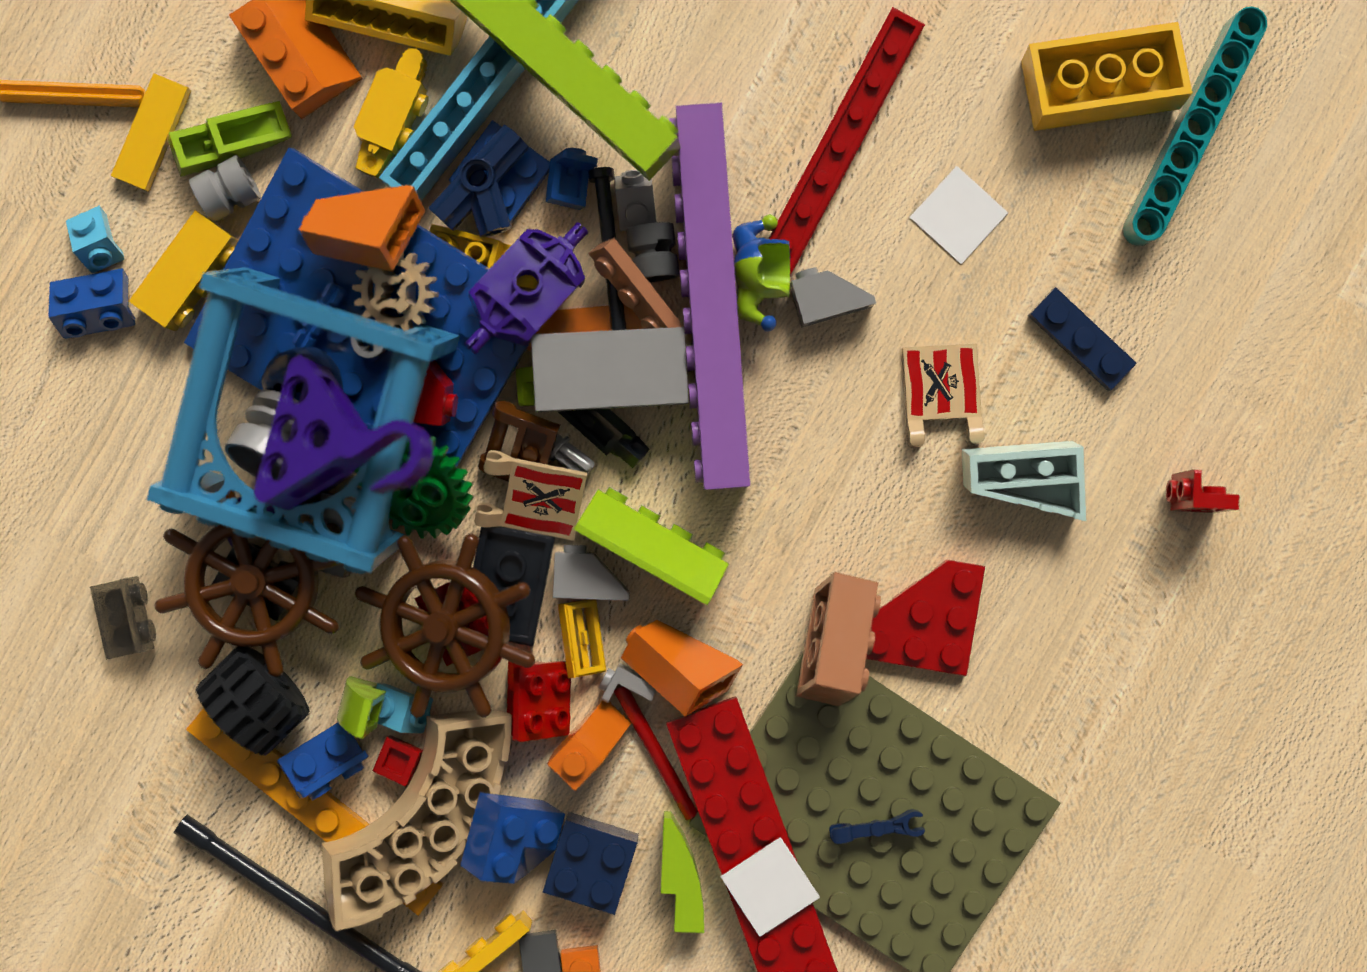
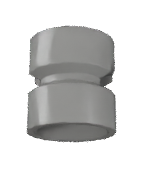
M237 155L217 165V172L214 173L206 170L189 179L191 189L208 218L214 223L232 214L233 206L238 205L244 208L261 199L259 189L253 177Z

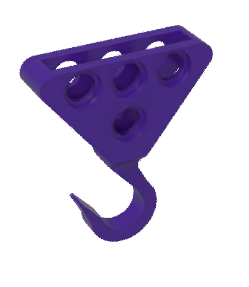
M296 356L290 361L255 484L254 496L261 503L284 510H291L363 466L380 451L406 436L411 444V454L408 462L400 470L391 472L372 485L370 490L384 494L398 488H408L418 483L428 472L433 458L432 441L424 429L404 420H391L369 431L330 369L306 357ZM304 382L299 403L295 404L292 399L293 389L298 383ZM294 420L288 442H284L281 436L282 428L288 421ZM278 459H283L278 479L274 481L271 476L272 465Z

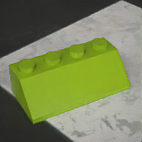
M610 487L606 493L597 490L573 530L708 606L729 565L728 562L723 560L725 552L707 542L703 548L690 541L693 536L692 533L676 524H673L671 529L666 528L658 523L660 515L642 505L636 511L625 504L628 497Z

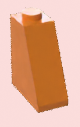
M409 185L317 199L309 213L303 218L299 231L313 254L393 272L423 217L425 209L414 186Z
M655 620L643 627L641 625L635 627L626 638L627 646L621 656L622 660L684 716L689 715L727 692L743 666L737 659L659 620Z
M601 700L554 749L547 765L576 791L602 764L630 726V720L610 701L606 703Z

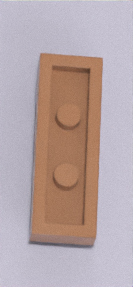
M615 238L598 244L588 253L593 259L598 273L612 283L618 291V297L621 302L631 308L641 320L643 329L684 327Z

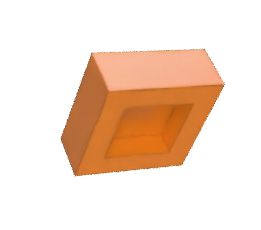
M598 945L561 949L563 972H601Z

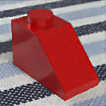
M435 360L429 362L413 422L442 426L450 422L451 417H455L458 407V396L453 394L454 383Z

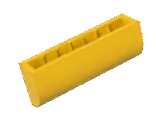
M306 0L305 20L449 56L452 55L460 42L467 16L450 0Z

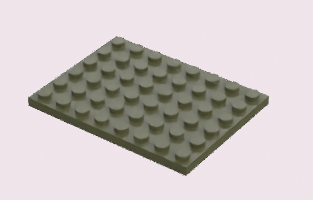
M803 650L750 730V734L797 862L820 896V898L813 902L814 908L911 972H950L1061 803L871 676H869L865 691H861L860 695L841 706L796 697ZM910 809L918 810L923 814L922 817H912L908 822L910 829L917 827L925 829L924 834L917 837L889 833L883 834L880 837L854 838L853 841L842 844H835L830 838L829 827L833 824L850 823L854 825L868 823L873 820H889ZM697 812L696 816L691 819L690 826L707 836L699 812Z

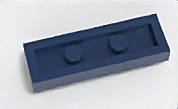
M1056 287L1027 315L1107 391L1112 390L1137 364Z

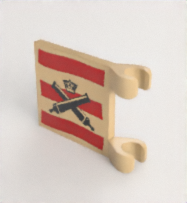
M977 344L903 347L908 447L917 448L925 443L923 421L966 419L965 435L967 444L975 445L984 441L985 433L981 412Z
M496 450L489 451L485 460L484 471L490 475H510L505 504L502 510L490 503H479L475 514V524L480 527L501 526L573 540L575 530L573 529L578 521L587 472L516 459Z

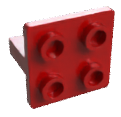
M508 661L507 713L511 714V735L513 736V741L525 742L569 735L571 678H568L566 661H535V664L530 668H525Z

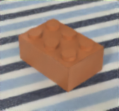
M834 572L815 588L796 697L841 706L860 695L861 691H865L869 679V670L865 668L866 656L872 652L875 642V632L871 631L872 619L878 615L881 605V596L877 595L878 582Z

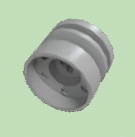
M261 390L256 394L253 399V406L248 407L245 412V418L248 423L238 424L225 444V452L230 459L256 478L258 477L281 394L273 390ZM292 398L295 404L299 403L298 400ZM294 420L288 421L282 428L281 436L284 442H288ZM278 459L272 465L271 476L274 481L278 479L283 459Z

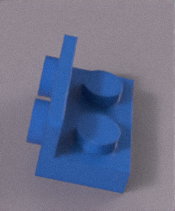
M338 722L276 761L299 799L309 795L313 801L332 789L328 782L342 775L346 780L364 768L361 761L369 756L365 750L362 751L354 736L346 731Z

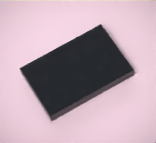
M501 526L481 527L473 568L488 577L499 592L521 582L529 585L530 593L527 597L506 607L510 621L509 642L534 646L556 537Z

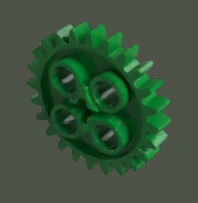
M434 436L430 438L433 445V458L428 472L415 485L408 488L395 489L390 504L389 518L393 520L392 528L395 530L399 525H402L408 536L413 530H416L421 539H424L428 532L436 539L441 532L448 535L453 528L457 529L470 511L471 507L469 504L473 500V495L468 493L473 486L472 483L462 480L468 471L456 468L455 465L460 458H449L446 455L449 449L447 445L440 449L435 446L436 437ZM409 439L400 469L405 466L410 458L411 444Z

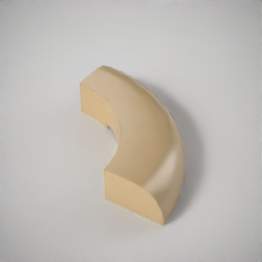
M473 710L426 716V737L421 760L412 780L400 798L388 811L367 827L338 840L321 843L325 896L330 920L335 931L363 925L383 917L384 913L403 903L409 904L416 899L415 895L433 882L436 884L458 863L456 859L464 852L479 793L499 795L502 788L500 782L505 763L509 760L511 745V714L491 710L489 716L480 717Z

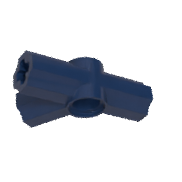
M504 124L474 158L467 160L463 164L460 174L428 207L429 210L453 232L471 212H473L481 238L498 235L511 229V222L498 183L530 149L529 146L511 128ZM476 170H485L489 174L487 182L479 187L472 186L470 184L472 173Z

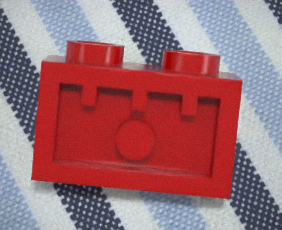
M1193 469L1172 474V480L1167 482L1166 500L1171 502L1170 511L1220 513L1239 510L1240 495L1226 494V487L1203 486L1201 488L1202 470Z

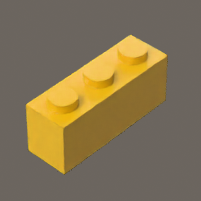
M194 210L129 302L164 328L177 331L179 327H185L195 314L193 308L199 299L208 296L209 291L199 288L203 273L219 271L225 267L239 240L209 218Z

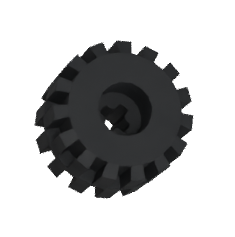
M237 646L196 687L198 699L213 722L236 743L262 756L269 754L310 712L303 694L292 679L284 671L280 677L271 676L268 673L264 655L251 647Z

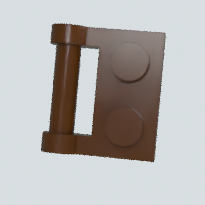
M496 402L492 414L495 420L486 452L479 459V470L487 474L484 471L487 453L491 450L501 452L509 425L518 428L510 457L548 465L560 424L518 410L510 402ZM491 475L509 482L510 475Z

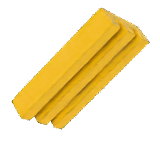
M583 599L558 604L568 678H578L606 672L597 600ZM582 608H585L588 635L584 628ZM589 643L593 665L591 667L589 664L587 645Z

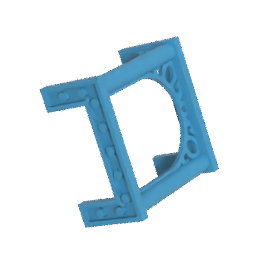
M247 267L203 273L199 288L209 292L162 480L150 485L147 500L160 504L159 508L168 513L181 514L185 512L196 516V521L205 525L218 526L222 524L233 528V533L242 537L255 538L259 536L270 540V545L279 549L292 550L296 548L307 552V557L320 562L333 560L344 564V569L357 574L371 573L398 550L397 541L404 534L389 528V512L393 491L379 494L371 491L370 487L391 472L400 469L408 437L398 439L369 459L366 464L359 468L347 486L337 494L315 503L299 504L291 510L272 506L275 509V514L267 512L266 507L268 504L257 501L254 496V490L248 487L228 464L223 454L217 431L219 402L244 304L247 303L394 350L373 429L391 420H404L413 423L429 362L455 351L460 336L425 324L408 330H402L278 290L281 278ZM206 449L213 455V462H207L199 466L200 459H206ZM361 482H363L362 487H361V489H360V488L358 487V485H359ZM231 490H234L241 494L242 500L239 503L237 498L227 499L224 497ZM345 497H354L356 499L355 503L350 507L355 509L354 516L349 507L343 503ZM326 508L336 510L342 517L344 522L342 533H333L326 527L323 520V513ZM301 515H311L314 519L315 527L308 521L302 523L300 520Z

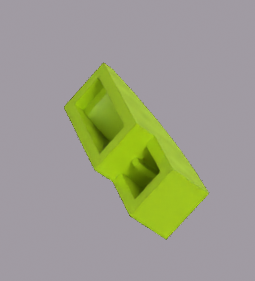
M276 101L207 118L206 124L169 132L168 143L180 177L216 167L219 163L235 155L239 156V158L249 156L290 139L292 134L281 103Z
M349 676L346 679L337 721L350 734L363 739L377 728L386 691L376 689L377 683Z
M664 811L661 894H675L674 932L704 933L703 895L694 855L672 811Z

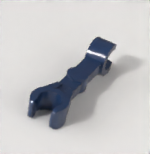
M910 809L889 820H873L868 823L854 825L850 823L833 824L829 827L830 838L835 844L851 842L854 838L880 837L883 834L889 833L917 837L923 835L925 829L923 827L910 829L908 822L912 817H922L923 814L918 810Z

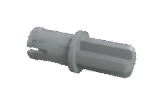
M558 434L550 460L552 462L557 460L567 469L587 472L588 476L595 465L594 461L569 443L570 438L568 436L563 438Z

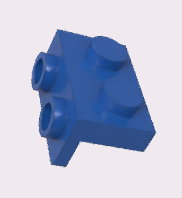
M123 268L50 282L48 317L60 335L65 339L78 338L84 335L114 331L135 325V316L128 307V276Z

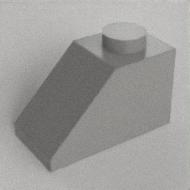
M817 267L796 273L797 279L792 280L790 283V291L801 328L872 308L876 304L875 297L872 294L828 270L818 273Z
M564 545V552H555L553 598L629 600L630 591L595 553H586L585 545Z

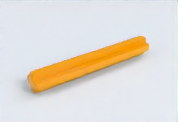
M0 80L1 102L139 108L145 94V89L139 85Z

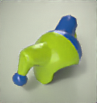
M771 214L764 216L762 220L740 224L732 234L737 251L734 259L735 280L738 284L736 297L738 317L742 320L761 325L762 329L767 332L772 331L776 327V319L771 315L764 316L758 310V305L763 299L783 298L790 295L789 241L756 237L763 230L772 231L777 227V219Z

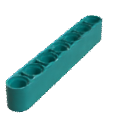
M1253 6L1245 7L1231 17L1223 26L1192 87L1191 96L1183 105L1124 222L1123 235L1130 244L1144 246L1161 237L1165 232L1266 32L1268 25L1267 17L1259 8ZM1240 21L1249 26L1250 35L1241 32L1238 24ZM1222 54L1232 58L1234 62L1233 69L1223 64ZM1205 87L1212 88L1216 92L1217 102L1210 101L1206 97ZM1189 120L1196 121L1201 128L1200 135L1190 132L1188 128ZM1172 153H1178L1182 156L1184 160L1183 169L1173 165L1171 161ZM1156 185L1162 186L1166 190L1168 195L1167 202H1162L1156 198L1154 194ZM1139 218L1147 220L1151 225L1149 236L1143 235L1139 231L1137 226Z

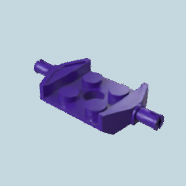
M576 222L564 237L559 236L558 238L541 230L527 229L469 290V299L480 321V328L464 343L469 350L472 348V353L477 355L479 350L494 337L528 346L531 343L532 336L577 287L581 288L583 286L585 276L581 264L573 253L574 247L588 234L584 226L580 228L582 224ZM523 275H531L536 278L539 285L535 290L526 292L517 286L516 281Z

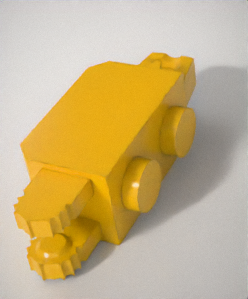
M417 48L404 50L405 52L402 53L403 57H400L395 70L386 67L377 71L353 126L357 137L362 141L355 168L379 179L392 156L395 157L412 136L414 130L411 128L416 116L421 117L428 104L429 97L426 95L427 90L422 83L428 65L427 61L423 58L424 55Z

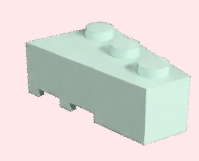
M1062 441L962 449L963 486L971 493L1086 521L1084 448L1078 443Z

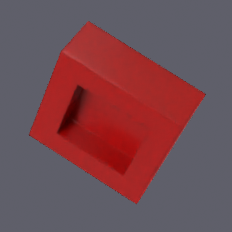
M390 735L386 737L372 771L406 787L413 778L423 750Z

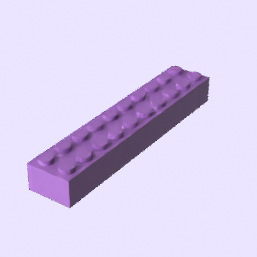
M722 102L676 106V118H669V121L679 131L676 136L681 147L678 150V156H672L673 186H681V194H675L676 223H683L684 232H677L679 260H686L687 265L686 270H680L681 296L689 297L690 306L689 308H683L684 334H692V346H686L687 372L694 371L695 384H689L688 386L690 409L697 408L698 421L691 422L693 446L700 445L701 459L694 460L695 483H703V490L749 487L751 485Z

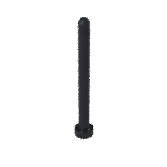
M612 167L594 168L589 170L588 174L589 182L595 183L601 241L603 243L613 238L616 239L610 181L615 179V174ZM606 279L611 331L626 330L624 304L618 297V291Z

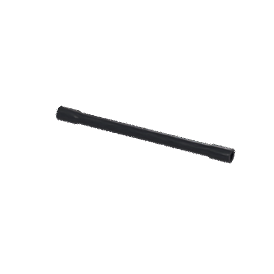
M188 814L176 827L174 834L199 851L206 852L381 971L421 972L408 962L401 961L352 927L335 931L329 912L217 837L212 830Z

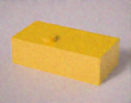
M1178 22L1031 43L1028 45L1021 60L1034 131L1179 110L1192 94Z

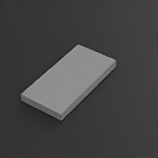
M684 327L534 334L531 338L535 412L681 405L689 403Z

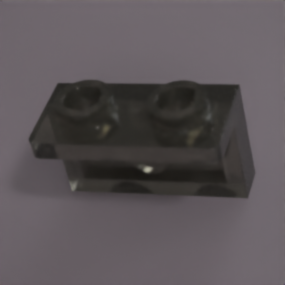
M138 576L90 587L106 660L154 649L153 641L156 640V629L153 621L147 617L145 605L148 603V594L145 585L140 583Z

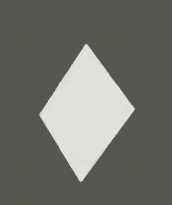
M956 166L910 218L962 264L1008 212Z
M781 837L720 876L760 937L820 898Z

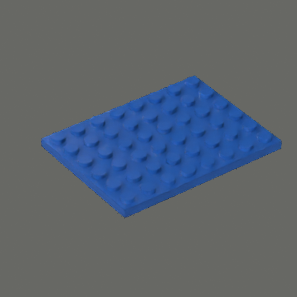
M288 148L223 270L247 267L281 278L278 290L314 302L317 299L323 298L321 296L322 291L328 283L333 282L347 291V296L342 304L335 308L362 316L367 309L364 305L355 306L354 302L362 298L361 292L352 290V286L362 284L363 279L359 278L356 272L357 270H368V266L313 254L301 235L299 228L303 218L309 213L317 199L364 191L296 149ZM418 225L403 251L404 259L409 253H416L418 255L417 265L422 263L430 265L425 272L426 277L437 278V281L429 286L430 290L439 293V297L429 299L428 303L435 310L431 313H422L426 320L424 324L460 336L455 351L435 359L454 383L453 394L458 396V407L455 417H451L450 422L442 426L415 422L412 424L424 429L430 438L432 436L436 437L435 446L440 449L447 445L449 449L446 455L449 458H460L455 465L458 468L528 346L496 337L491 338L479 350L477 355L471 352L472 348L469 350L464 343L480 328V321L469 299V290L490 268ZM396 265L393 271L396 275H400L402 272H406L407 269ZM373 283V296H374V297H375V283ZM402 284L392 285L394 291L389 299L399 297L397 292ZM417 285L415 298L418 300L419 288ZM245 303L228 370L256 388L264 390L261 378L266 366L279 353L296 348L292 341L297 331L304 328L302 325L303 321ZM205 304L184 341L186 345L193 349L195 348ZM395 308L385 311L386 314L394 317L404 316L403 313H399ZM412 321L413 328L420 326ZM325 329L322 335L317 336L319 340L315 347L327 353L336 363L341 373L343 391L370 431L374 426L394 350L387 349L377 357L364 358L354 351L350 336ZM362 341L364 346L370 345L369 350L374 351V344ZM300 392L296 393L295 399L298 401L301 395Z

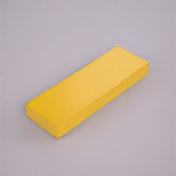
M153 73L111 173L113 178L144 191H150L169 146V132L175 131L192 91L191 89Z

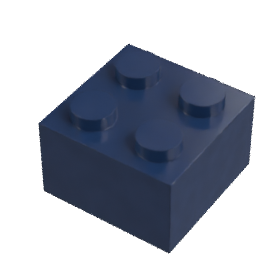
M568 811L543 893L615 915L637 847L639 834Z

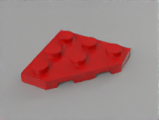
M946 559L923 578L915 581L894 596L892 600L880 607L878 615L872 619L871 631L875 632V642L872 652L867 654L866 659L967 676L985 566Z

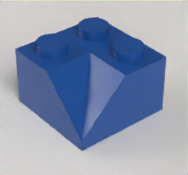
M480 792L460 866L480 881L516 883L556 850L565 813L544 800Z

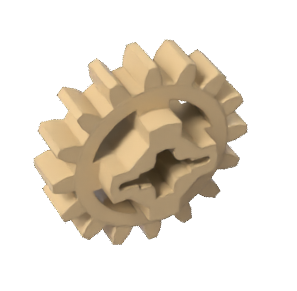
M402 253L396 265L407 269V271L402 272L400 275H396L394 271L368 266V270H357V276L363 280L362 284L353 285L352 290L361 292L362 298L354 302L355 306L364 305L367 309L361 317L367 319L374 317L376 322L398 329L401 326L403 330L413 328L412 321L418 325L424 324L426 320L422 313H431L435 310L428 303L429 299L439 297V293L430 290L429 286L436 282L437 278L426 277L425 275L430 265L428 263L417 265L418 255L416 253H409L405 259L404 253ZM373 283H375V297L373 296ZM402 284L397 292L399 297L389 299L394 291L392 285ZM417 285L419 288L418 300L415 298ZM395 308L399 313H403L404 316L394 317L386 314L385 311Z

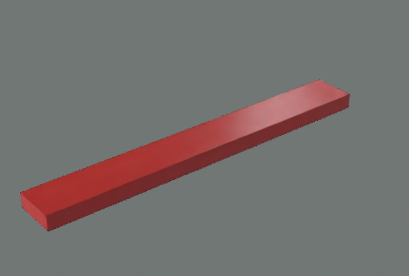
M894 7L889 12L778 219L777 227L768 238L789 241L790 276L925 26L924 23Z

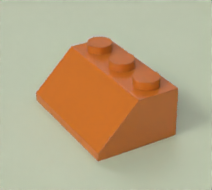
M250 0L229 14V17L291 109L301 119L363 79L327 25L305 20L306 0Z

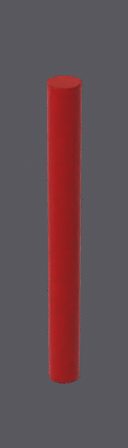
M624 686L616 688L614 693L685 820L687 821L695 817L698 812L632 693Z

